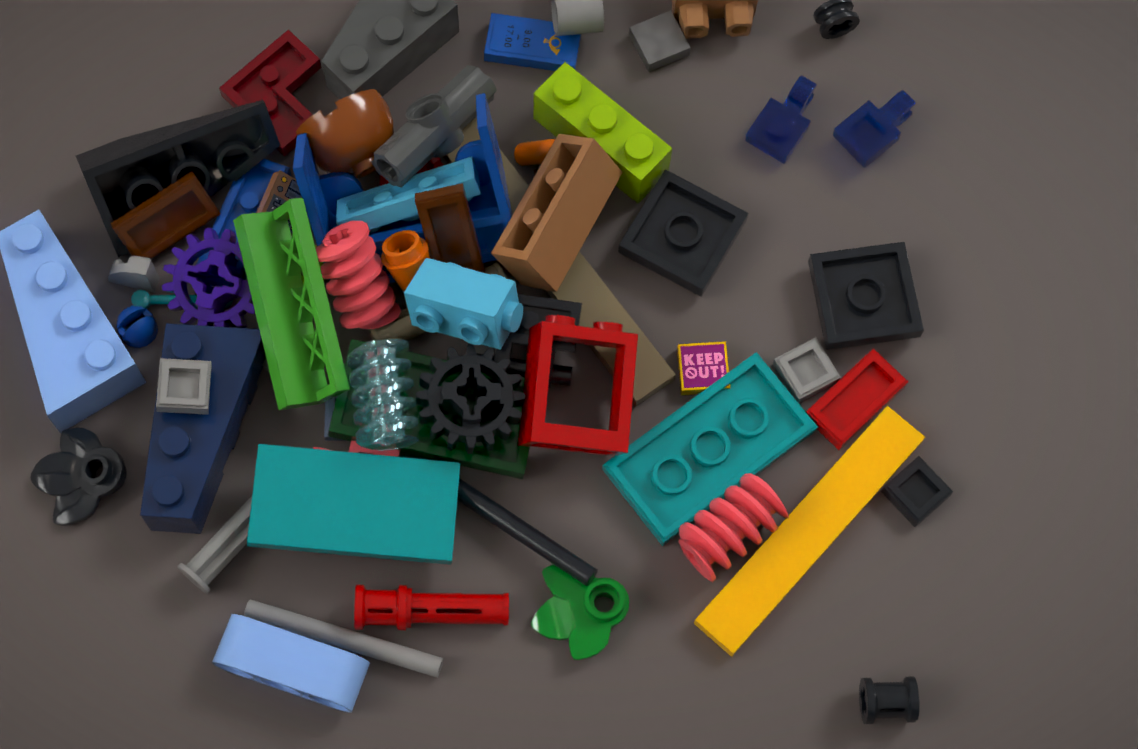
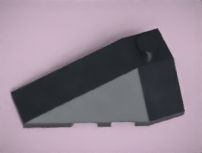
M263 100L124 137L76 155V158L116 254L120 257L130 252L113 230L112 222L190 172L194 173L211 198L232 180L237 181L281 145L266 104Z

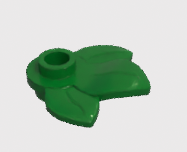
M555 565L544 568L542 575L553 597L548 599L534 615L531 621L532 629L548 639H569V649L574 660H583L596 656L608 645L611 628L620 624L628 613L629 596L626 589L618 581L604 577H595L590 585L585 586ZM600 597H608L612 600L614 606L607 612H601L596 609L594 603Z

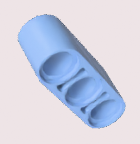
M231 614L212 664L230 673L344 712H352L370 662L356 654L249 617Z

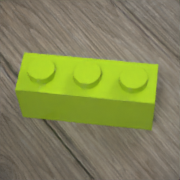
M566 62L533 93V119L555 137L558 134L595 139L623 172L616 186L636 203L639 204L655 187L665 169L669 171L672 147Z

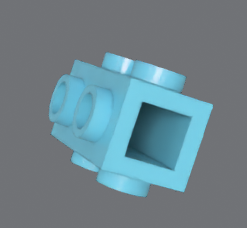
M425 258L404 292L413 326L419 327L426 332H438L460 338L473 345H485L501 350L510 332L518 330L523 317V305L519 303L515 281L506 279L501 275L487 274L464 268L451 262L445 263Z

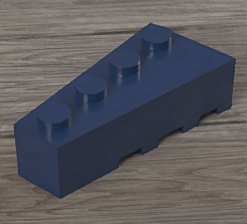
M166 323L161 358L211 361L212 363L209 414L157 412L156 393L140 516L151 531L201 534L223 478L224 466L231 449L234 450L238 440L239 428L248 405H251L258 388L257 381L263 369L262 364L266 359L259 329Z

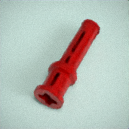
M356 584L355 630H363L365 625H396L398 630L406 631V628H411L412 623L503 624L508 626L509 593H412V588H407V585H399L397 590H366L364 585Z

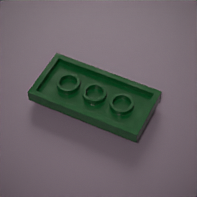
M351 339L344 366L350 390L338 395L336 398L328 437L400 450L401 453L437 461L458 462L460 466L523 479L530 447L518 445L520 423L519 425L507 423L512 430L510 438L505 441L495 435V444L491 451H487L482 442L475 444L473 454H467L465 443L458 442L452 451L447 450L448 437L443 434L441 437L432 440L430 438V430L434 423L420 424L419 412L426 407L415 404L416 392L426 390L419 385L421 373L433 374L430 369V360L433 357ZM461 371L452 374L443 382H453L461 374ZM482 373L491 383H496L488 375ZM522 377L520 386L513 391L523 393L525 377ZM468 383L464 397H466L467 405H469V413L473 415L474 405H476L477 401L474 399V393H471V384ZM522 406L516 407L522 413ZM498 411L497 415L485 417L480 422V427L495 420L501 411ZM443 414L449 421L460 426L450 414Z

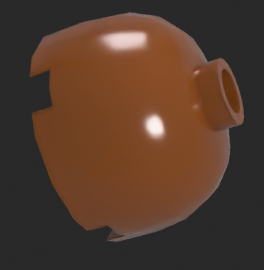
M376 89L360 91L336 101L337 109L325 117L320 110L303 122L297 129V135L307 133L316 165L324 172H353L356 178H362L376 171L371 162L374 159L373 153L394 134L393 119L389 107Z

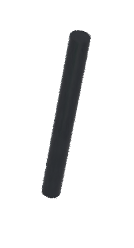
M459 478L457 498L459 502L585 586L590 585L598 569Z

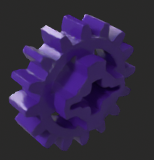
M205 228L203 241L192 234L187 235L189 248L185 251L174 247L171 251L179 259L177 264H168L163 267L164 271L173 275V281L163 284L162 290L175 293L176 296L169 302L168 308L173 311L184 309L185 311L181 316L180 322L185 325H192L198 320L197 325L213 326L214 324L216 327H230L229 323L232 322L238 328H246L247 323L244 315L247 312L256 314L248 280L242 279L236 269L238 259H235V256L243 263L239 243L235 244L236 233L225 229L219 239L216 230ZM209 252L208 258L206 260L193 266L194 262L200 256ZM221 276L225 278V281L233 283L234 286L223 285V287H213L208 282L200 280V277ZM187 283L192 285L197 294L195 304L189 296ZM237 297H241V300L233 308L224 312L227 303Z

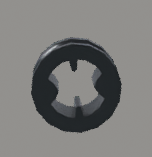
M829 0L814 11L813 17L817 24H821L819 31L823 38L834 39L841 37L859 25V16L856 12L852 11L854 7L852 0Z

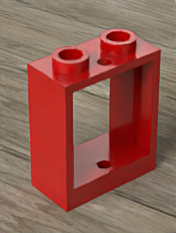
M547 315L545 321L530 327L523 391L525 393V402L522 406L518 445L613 457L628 453L638 334L622 332L623 325L614 322H594L593 328L576 326L575 318L563 315ZM553 340L616 348L609 430L545 423Z

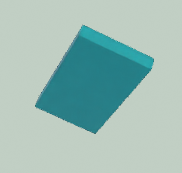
M756 352L631 443L628 447V453L615 455L602 465V470L663 546L679 534L678 529L684 522L693 524L695 522L694 516L699 510L709 512V504L714 498L725 500L724 492L729 486L735 485L740 487L739 480L744 474L751 473L757 476L813 434L818 426ZM730 384V389H724Z
M258 444L247 547L451 565L460 463Z

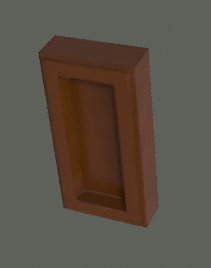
M190 172L112 222L111 226L132 256L152 259L221 213L194 173Z
M463 183L415 193V203L428 244L430 258L445 263H455L461 267L485 273V265Z

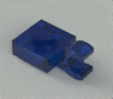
M801 75L789 92L784 104L770 98L746 133L745 141L785 164L809 129L811 121L802 116V113L814 97L813 91L817 84Z
M904 90L897 93L880 109L868 100L834 128L833 136L865 168L899 140L901 132L896 127L912 115L913 112L910 109L916 102Z

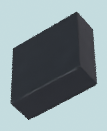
M920 456L913 460L881 490L885 497L914 527L920 524L953 493L951 488Z

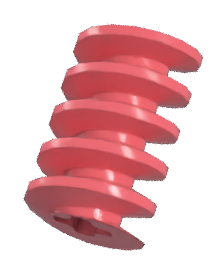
M352 220L332 228L326 233L322 241L323 243L316 247L318 261L325 262L320 267L322 277L331 279L326 285L327 292L330 295L337 296L332 303L335 311L344 312L339 320L341 326L346 329L380 328L399 318L401 313L399 304L395 302L394 291L388 286L390 281L387 273L382 270L383 263L380 255L375 253L376 245L374 240L368 236L370 232L369 227L363 221Z
M746 473L740 478V487L734 485L729 486L725 490V500L714 498L709 504L710 512L699 510L694 516L695 525L684 522L678 529L681 538L678 542L683 553L697 571L712 583L716 580V575L711 566L714 562L729 570L732 567L727 555L730 549L739 556L745 557L747 551L742 541L745 537L759 545L762 543V538L757 527L762 525L774 533L778 527L772 515L777 513L785 519L789 518L784 504L774 490L761 478L751 473Z

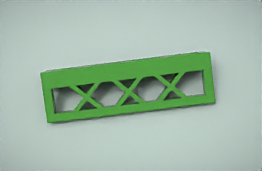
M289 199L272 212L241 214L233 222L278 410L322 404L350 390L304 199ZM289 218H290V222H291V226H292V230H293L292 236H291V232H290V228H289V224H288V219H289ZM301 271L303 272L304 284L301 277ZM313 317H314V321H315V325H316V330H315V331H314L313 322H312V321H313ZM324 366H326V370H327V374H328V378H329V383H330L329 385L327 384V380H326V376H325V372H324Z

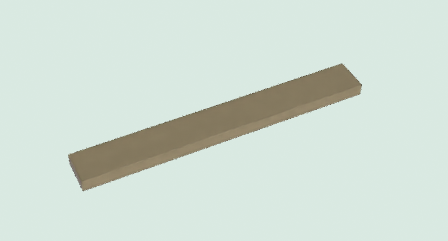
M476 118L462 129L464 140L461 145L453 152L443 156L449 164L455 162L456 154L462 146L469 142L480 140ZM500 150L513 214L529 186ZM579 251L558 291H546L552 299L582 303L579 326L593 328L594 322H614L623 325L622 332L638 334L632 401L636 407L673 382L676 374ZM588 345L613 377L616 348Z

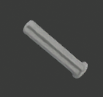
M252 496L187 565L180 563L177 566L196 587L206 594L211 590L208 587L210 582L247 544Z

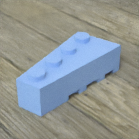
M38 209L1 230L0 251L46 414L58 431L62 433V431L71 428L145 384L146 381L40 210Z

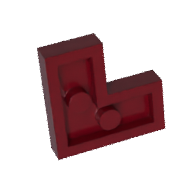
M288 29L220 86L219 90L221 96L233 108L260 100L265 102L281 145L277 150L285 157L296 147L297 129L313 115L291 93L322 68L321 62Z

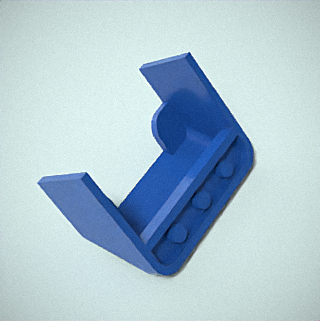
M483 93L476 95L477 128L480 140L472 141L462 146L456 154L455 162L472 156L479 173L481 194L474 196L468 201L483 262L485 263L497 260L491 252L513 214L502 157L486 94ZM307 133L297 135L293 172L301 197L304 199L306 212L318 246L323 243L322 241L326 233L338 226L336 223L337 200L363 192L364 190L360 181L349 173L333 172L319 175ZM420 218L413 221L399 220L384 225L378 231L368 235L373 238L376 245L375 253L379 254L381 258L383 242L389 236L399 231H415L419 237L426 240ZM383 265L382 270L386 271L389 283L396 282Z

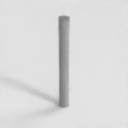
M252 599L248 601L245 608V617L438 678L444 660L442 657Z

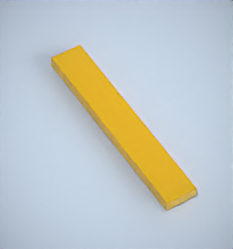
M887 405L789 514V518L781 523L777 531L772 533L695 619L694 624L732 657L925 439V436Z

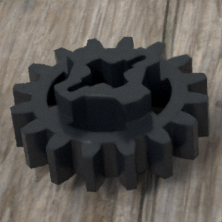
M468 344L465 355L459 356L453 347H449L447 349V361L444 363L442 360L433 357L430 360V369L433 374L421 373L419 377V385L426 389L416 392L415 404L426 407L419 412L420 424L433 422L430 438L435 440L443 434L447 436V450L452 451L458 442L465 443L467 454H473L475 444L482 442L487 451H491L495 444L494 436L497 435L499 438L507 441L512 432L507 423L519 425L522 413L516 407L524 405L525 393L513 390L520 386L522 377L520 374L507 375L511 362L508 358L501 360L499 363L492 361L493 348L489 347L483 356L476 355L474 345ZM461 371V374L453 382H443L452 374ZM482 373L488 375L496 383H491ZM468 383L471 384V393H474V399L477 401L476 405H474L473 415H470L469 405H467L466 397H464ZM501 411L495 420L480 427V422L485 417L497 415V412ZM443 414H450L460 426L449 421Z

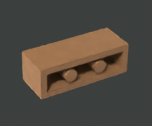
M558 134L491 254L521 285L557 292L623 172L595 139Z

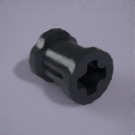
M905 677L903 682L873 683L871 678H861L859 705L863 723L873 724L875 719L905 718L907 722H916L919 718L920 701L915 677Z

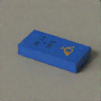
M491 13L484 50V61L556 71L566 62L576 70L582 34L556 36L552 21Z

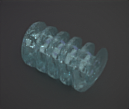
M383 339L369 341L352 350L347 356L348 367L353 370L349 375V383L355 389L351 394L352 405L357 408L353 414L354 424L360 428L355 433L356 443L363 448L378 451L394 450L410 446L419 441L417 437L405 435L406 430L418 426V418L403 416V411L416 406V399L404 397L400 394V392L407 391L414 386L412 379L398 377V373L405 372L411 369L412 366L410 360L396 358L397 354L409 350V342L406 340Z

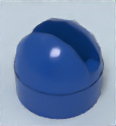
M132 305L125 308L118 315L117 332L122 341L128 346L141 348L149 345L156 338L158 324L148 309ZM143 316V318H141V319L137 320L136 322H134V323L125 331V329H124L125 326H127L128 324H130L132 321H134V320L137 319L138 317Z

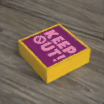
M726 341L678 344L677 359L681 395L700 394L729 372ZM730 384L724 389H730Z

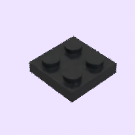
M665 169L621 240L618 253L702 297L746 223L749 213Z
M905 242L810 254L808 264L826 350L921 337L924 328Z

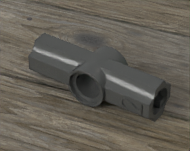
M467 65L438 93L423 96L412 103L405 113L408 121L373 153L374 159L371 162L378 174L388 180L391 185L403 187L432 158L445 156L458 148L464 140L462 129L477 116L476 95L485 93L488 104L494 100V93L497 89L491 77L485 75L479 67Z

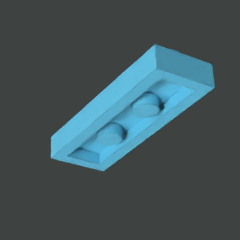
M471 156L416 174L403 187L393 186L388 183L338 199L336 223L340 225L352 220L363 221L367 223L370 235L378 231L382 226L399 220L413 221L419 219L415 203V193L461 183L464 185L467 200L470 201L474 196L481 194L479 173L474 159Z

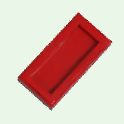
M873 348L813 404L806 413L818 426L817 430L840 450L906 387L909 381Z

